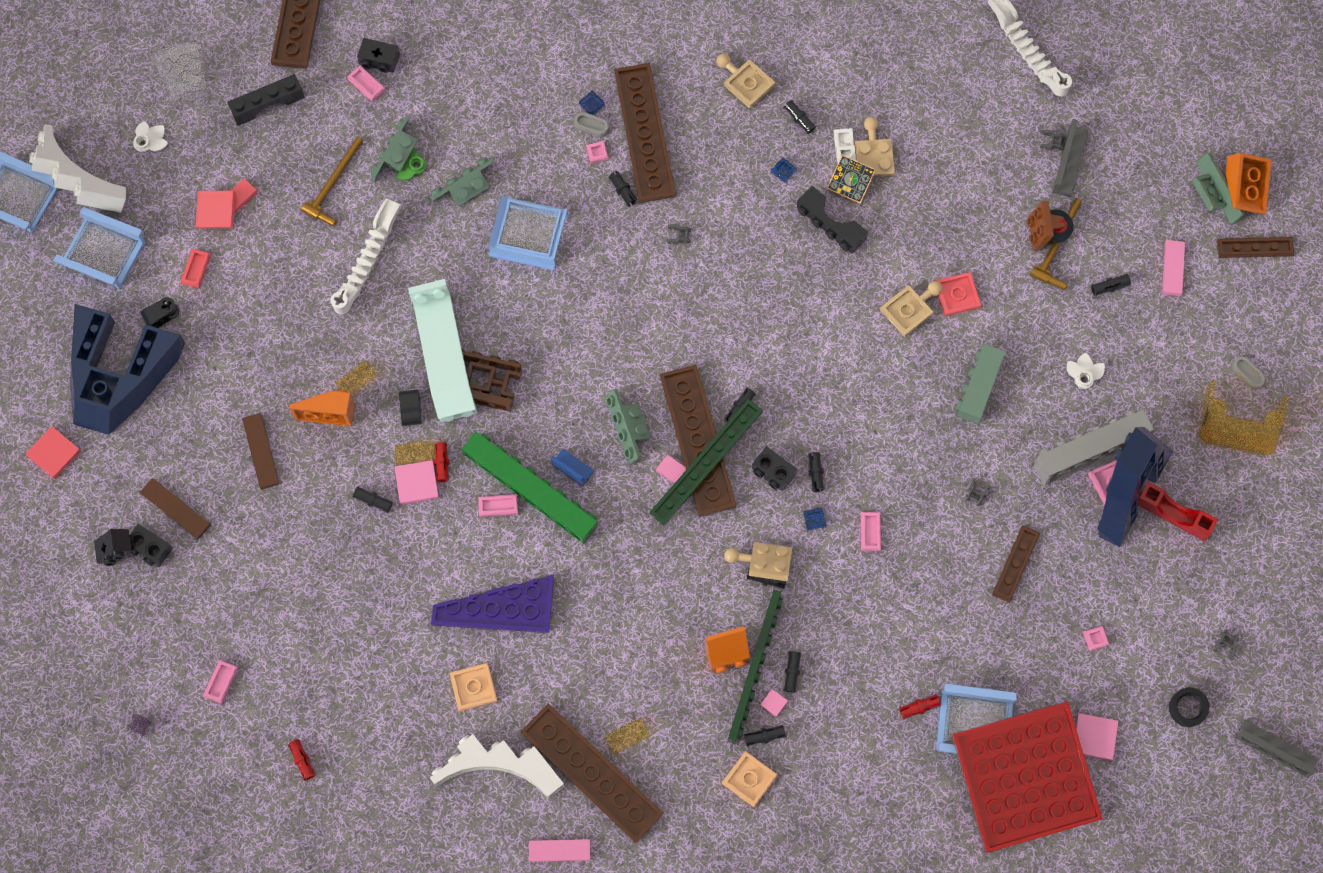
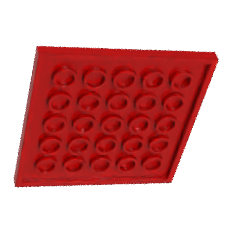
M1068 701L952 734L986 853L1103 819Z

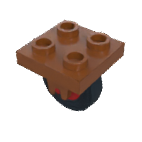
M1041 201L1027 219V224L1031 231L1030 243L1033 245V251L1041 250L1049 241L1055 243L1064 242L1071 236L1074 230L1072 218L1062 210H1050L1049 201Z

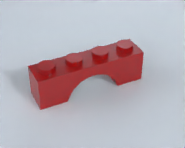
M1149 481L1138 498V506L1204 542L1208 539L1219 520L1202 510H1193L1178 504L1168 496L1164 489Z

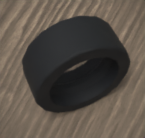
M1187 687L1173 695L1169 702V712L1173 720L1179 725L1193 727L1206 719L1210 705L1203 692L1196 688ZM1192 696L1199 701L1201 711L1196 718L1188 719L1179 713L1177 706L1182 697Z

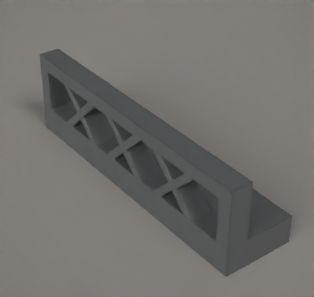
M1072 119L1052 191V193L1071 197L1088 132L1086 129L1076 127L1078 120Z
M1246 720L1243 721L1235 739L1306 778L1314 774L1316 770L1314 767L1318 759Z

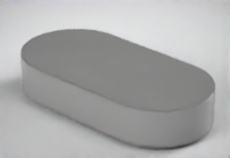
M580 112L574 117V126L579 131L596 137H603L609 132V124L603 118L585 112Z
M1239 356L1234 359L1231 365L1233 372L1249 388L1260 389L1265 383V375L1247 357Z

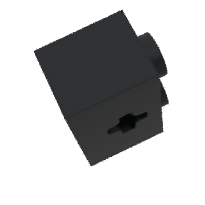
M363 38L357 58L359 65L366 69L372 67L383 73H394L400 51L397 45Z
M110 529L94 541L97 564H104L105 566L116 565V562L124 559L131 552L129 529Z

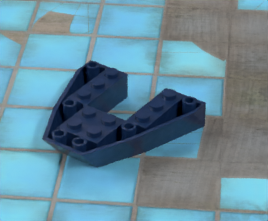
M75 304L70 372L73 424L109 435L141 406L176 364L184 348L185 341L179 334L145 325L125 375L97 368L115 321L108 313Z
M1135 427L1133 433L1129 432L1124 442L1126 443L1123 449L1120 448L1115 457L1117 461L1112 479L1106 488L1107 496L1102 518L1097 527L1100 538L1118 547L1122 545L1138 516V494L1146 479L1156 483L1173 454V451L1145 427Z

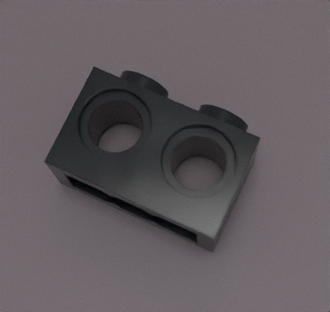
M767 446L752 463L753 473L761 479L763 477L769 481V486L775 490L783 491L797 473V469ZM762 462H769L771 466L764 468L760 464ZM783 473L786 478L778 479L776 474Z
M137 524L130 534V553L136 557L138 554L144 557L143 561L151 567L154 564L160 567L173 549L168 542L140 524ZM139 539H144L141 545L136 546V542ZM154 549H160L157 555L151 556Z

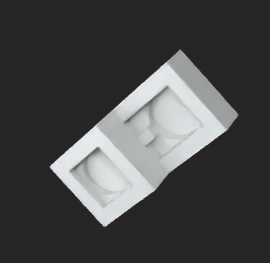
M852 128L834 130L837 164L842 155L856 160Z

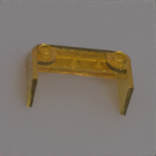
M1212 379L1205 389L1198 433L1199 439L1209 445L1262 456L1271 455L1277 447L1285 423L1289 395L1285 394L1277 404V411L1267 413L1264 423L1226 415L1227 405L1223 400L1213 398L1216 380Z

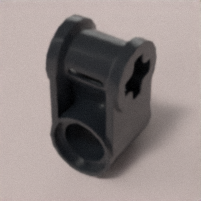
M165 297L153 305L144 308L140 314L146 325L160 328L163 324L176 318L180 310L172 298Z

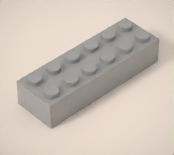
M1133 410L1126 414L1125 418H1115L1109 422V425L1104 427L1099 425L1086 435L1081 433L1075 436L1074 440L1070 442L1067 440L1062 441L1052 450L1050 448L1042 450L1035 462L1034 468L1043 485L1046 486L1117 455L1119 449L1125 447L1126 443L1124 442L1128 433H1133L1135 427H1145L1151 433L1154 431V428L1144 410L1138 412Z

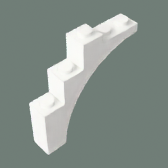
M45 124L43 131H39L38 134L39 144L36 146L35 152L30 154L29 163H32V171L52 175L55 188L74 191V196H77V204L121 213L126 200V187L99 179L73 163L58 146L53 135L52 125Z
M473 734L470 737L466 735L459 741L457 747L461 754L453 755L448 760L449 763L443 768L441 766L436 768L432 772L433 776L430 777L431 781L438 787L450 778L466 772L498 770L526 779L539 788L548 799L565 787L564 783L535 747L531 749L528 747L520 753L521 757L518 759L504 740L502 742H495L489 748L490 751L487 752Z

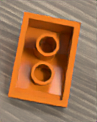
M1244 153L1227 156L1226 179L1233 209L1263 215L1267 213L1272 159Z
M338 389L337 391H329L290 404L289 409L295 420L352 426L355 403L348 391Z
M744 626L705 637V652L711 672H717V674L728 671L729 667L741 668L746 666L747 662H750Z

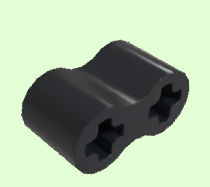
M419 390L399 391L402 426L422 424Z

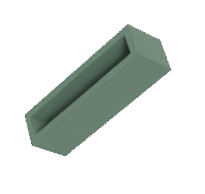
M987 344L983 345L982 350H977L974 359L978 361L976 366H971L968 374L971 377L970 383L965 382L962 393L965 394L964 399H959L956 410L959 411L957 417L979 424L1006 351Z

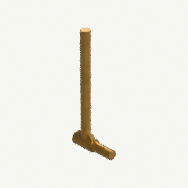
M360 137L355 139L314 202L310 201L303 204L302 212L317 220L320 219L333 227L337 224L336 219L322 212L320 205L362 144L363 140Z
M1075 198L1068 212L1072 220L1082 203L1078 198ZM1053 242L1042 265L1035 266L1030 276L1065 290L1067 283L1052 277L1048 270L1061 242Z

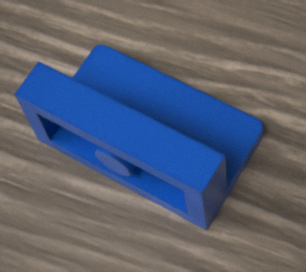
M564 449L561 450L556 458L554 456L551 458L553 467L582 487L594 473L592 468Z

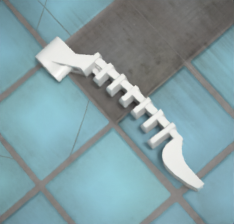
M988 0L987 3L995 12L1002 30L1005 31L1006 37H1009L1011 44H1014L1017 52H1020L1023 60H1026L1029 64V68H1032L1034 74L1040 78V82L1047 84L1055 95L1065 96L1072 84L1071 77L1068 74L1062 73L1056 67L1051 68L1050 60H1044L1045 54H1040L1038 52L1039 46L1032 44L1033 38L1028 39L1026 36L1028 30L1021 29L1024 22H1016L1018 14L1009 0Z
M386 198L379 208L373 221L374 230H369L368 232L371 237L369 240L366 239L365 244L367 246L361 250V257L356 259L357 265L352 267V275L347 276V284L343 283L340 289L331 297V304L336 313L346 314L354 300L360 296V291L364 288L366 280L369 279V274L374 269V265L378 261L385 243L388 241L387 238L391 234L392 226L402 206L401 204Z

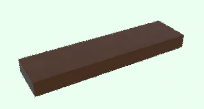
M1293 237L1217 239L1218 258L1289 257L1295 254Z
M261 413L242 418L260 489L263 490L280 485Z
M153 478L140 491L141 495L198 540L211 526L209 522Z
M1022 525L994 588L993 596L1006 602H1011L1040 535L1039 532Z

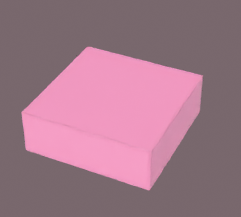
M604 141L586 145L590 163L609 160Z
M1103 626L1083 632L1090 651L1109 646Z
M771 689L760 706L777 717L788 700Z

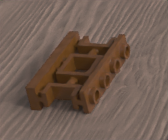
M462 349L464 361L470 362L467 376L475 404L511 412L515 397L514 393L506 391L510 378L520 380L522 365L515 360L505 361L501 360L498 356L491 355L488 357L483 356L480 352L472 351L470 353ZM496 368L507 370L504 380L495 378ZM474 369L490 373L486 387L470 384ZM493 385L502 387L500 396L490 394Z

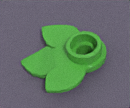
M415 149L411 152L401 172L398 173L397 178L399 180H409L415 174H421L425 171L426 162L422 157L418 156ZM420 164V167L414 168V165Z

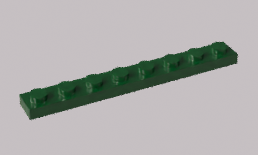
M747 399L649 514L665 526L758 419L763 410Z
M775 589L771 596L728 737V742L736 744L737 739L741 740L744 728H741L743 720L747 721L750 711L746 709L748 701H753L755 691L752 688L754 683L758 684L761 675L758 668L760 664L764 665L767 655L763 653L765 645H770L772 635L769 632L771 627L775 628L778 619L775 616L776 609H781L784 599L780 598L781 591Z

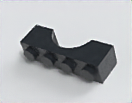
M293 74L232 99L227 103L237 126L254 120L261 110L270 105L279 103L290 105L304 99L305 96L296 75Z
M811 186L797 200V211L802 216L810 218L815 227L822 228L828 238L831 240L835 239L844 251H849L853 254L867 239L868 231L855 220L848 223H838L831 220L824 210L826 196Z

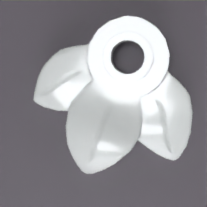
M143 121L137 126L135 130L136 137L133 141L134 148L137 151L146 152L151 150L156 152L168 145V142L162 139L165 134V127L163 125L149 128L148 124ZM141 142H146L145 145L140 146Z
M1087 353L1081 355L1076 363L1068 361L1066 367L1068 374L1074 378L1075 384L1081 389L1090 388L1094 381L1103 376L1105 371L1104 363L1093 365ZM1081 378H1086L1087 382H1082Z

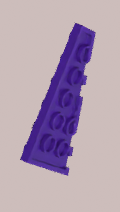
M554 574L540 579H532L521 584L489 590L478 595L473 594L466 598L434 604L431 624L432 626L549 633Z

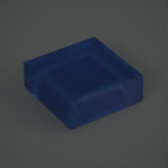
M592 90L579 101V105L588 114L593 115L605 106V102Z
M782 158L771 169V173L784 183L797 171V168L785 158Z
M822 507L803 511L807 531L826 527Z

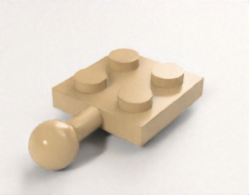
M720 54L717 57V65L720 68H727L733 74L724 82V86L749 109L775 86V82L750 59L738 69L731 63L729 55Z
M868 117L864 121V127L868 131L869 140L855 141L856 161L876 169L873 177L894 176L892 139L876 140L878 120L875 117Z
M932 281L928 285V290L920 296L908 285L881 306L880 311L906 337L933 315L934 312L925 301L931 296L940 295L943 290L942 284L938 281Z
M754 542L752 555L739 553L737 549L729 548L725 551L724 558L728 563H735L738 560L751 562L749 576L788 581L792 547Z

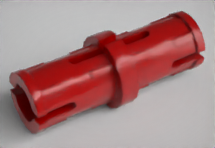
M438 442L435 444L436 459L434 460L437 471L436 481L448 482V465L450 462L447 457V443Z
M934 694L922 700L916 699L911 704L899 707V711L903 715L902 718L906 719L919 713L922 715L927 710L941 706L940 700L937 698L938 695Z
M296 739L290 742L288 747L295 759L293 762L298 766L303 780L306 781L315 777L316 774L309 762V755L305 753L300 740Z

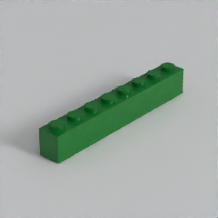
M475 432L463 446V455L584 544L598 527L597 518L592 513H585L581 510L582 507L576 501L572 500L570 502L566 499V495L561 490H554L550 487L551 484L546 479H539L535 476L536 473L531 468L523 467L520 460L515 456H508L503 447L498 444L496 446L493 445L488 436Z

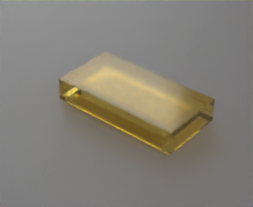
M365 360L336 381L335 384L339 389L346 390L352 395L377 377V374Z
M433 441L394 445L396 465L435 460Z
M641 718L605 735L613 754L649 737Z

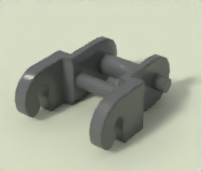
M1043 130L1042 134L1045 135L1047 133L1048 136H1051L1052 141L1051 144H1040V148L1043 149L1045 147V150L1050 151L1051 149L1063 150L1062 141L1066 139V136L1056 134L1052 130ZM1055 139H1059L1058 144H1054Z
M678 224L668 225V229L673 228L678 231V238L667 239V244L672 242V244L678 245V242L685 244L691 242L688 239L689 232L692 231L691 228L680 227ZM681 232H685L684 238H680Z
M974 478L968 489L970 493L969 495L966 494L965 497H967L966 501L969 499L976 502L978 507L979 504L982 505L983 502L981 500L983 497L986 498L991 486H988L986 492L980 493L974 490L973 485L976 481V478ZM973 492L981 496L980 499L971 496V493Z
M1225 629L1224 632L1221 631L1222 637L1217 640L1213 651L1216 652L1221 643L1228 645L1232 649L1229 658L1232 659L1237 648L1234 645L1239 639L1238 635L1232 636L1226 633L1227 630ZM1224 637L1233 640L1232 644L1224 641Z

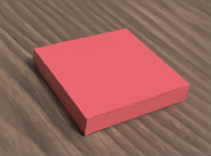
M198 191L196 228H233L235 192Z
M971 272L935 280L940 282L943 287L941 294L938 296L944 316L981 308L982 305Z
M51 426L25 455L55 479L81 451Z

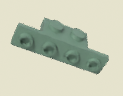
M406 115L404 119L401 118L396 126L398 129L396 134L392 133L388 140L390 145L387 150H382L379 156L381 161L378 165L375 164L371 170V174H373L372 181H376L384 165L399 172L403 169L418 139L403 132L410 116Z
M1206 153L1197 161V165L1203 175L1195 177L1192 182L1209 212L1223 209L1229 222L1233 224L1244 216V211L1233 209L1228 183L1212 155Z
M487 157L480 159L477 162V166L466 168L462 171L463 175L458 178L456 176L452 177L447 181L446 186L442 188L438 186L431 191L432 194L429 196L430 200H435L444 193L449 192L456 205H462L489 187L480 171L495 162V160Z
M613 389L605 397L606 404L609 407L612 421L615 424L618 439L621 441L624 456L628 464L633 465L641 457L636 442L648 441L651 437L639 403L623 405L618 390Z

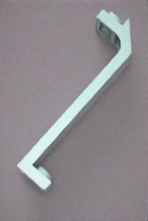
M445 279L408 288L414 305L431 395L438 419H440L441 423L450 422L457 418L477 414V407L468 381L451 295Z

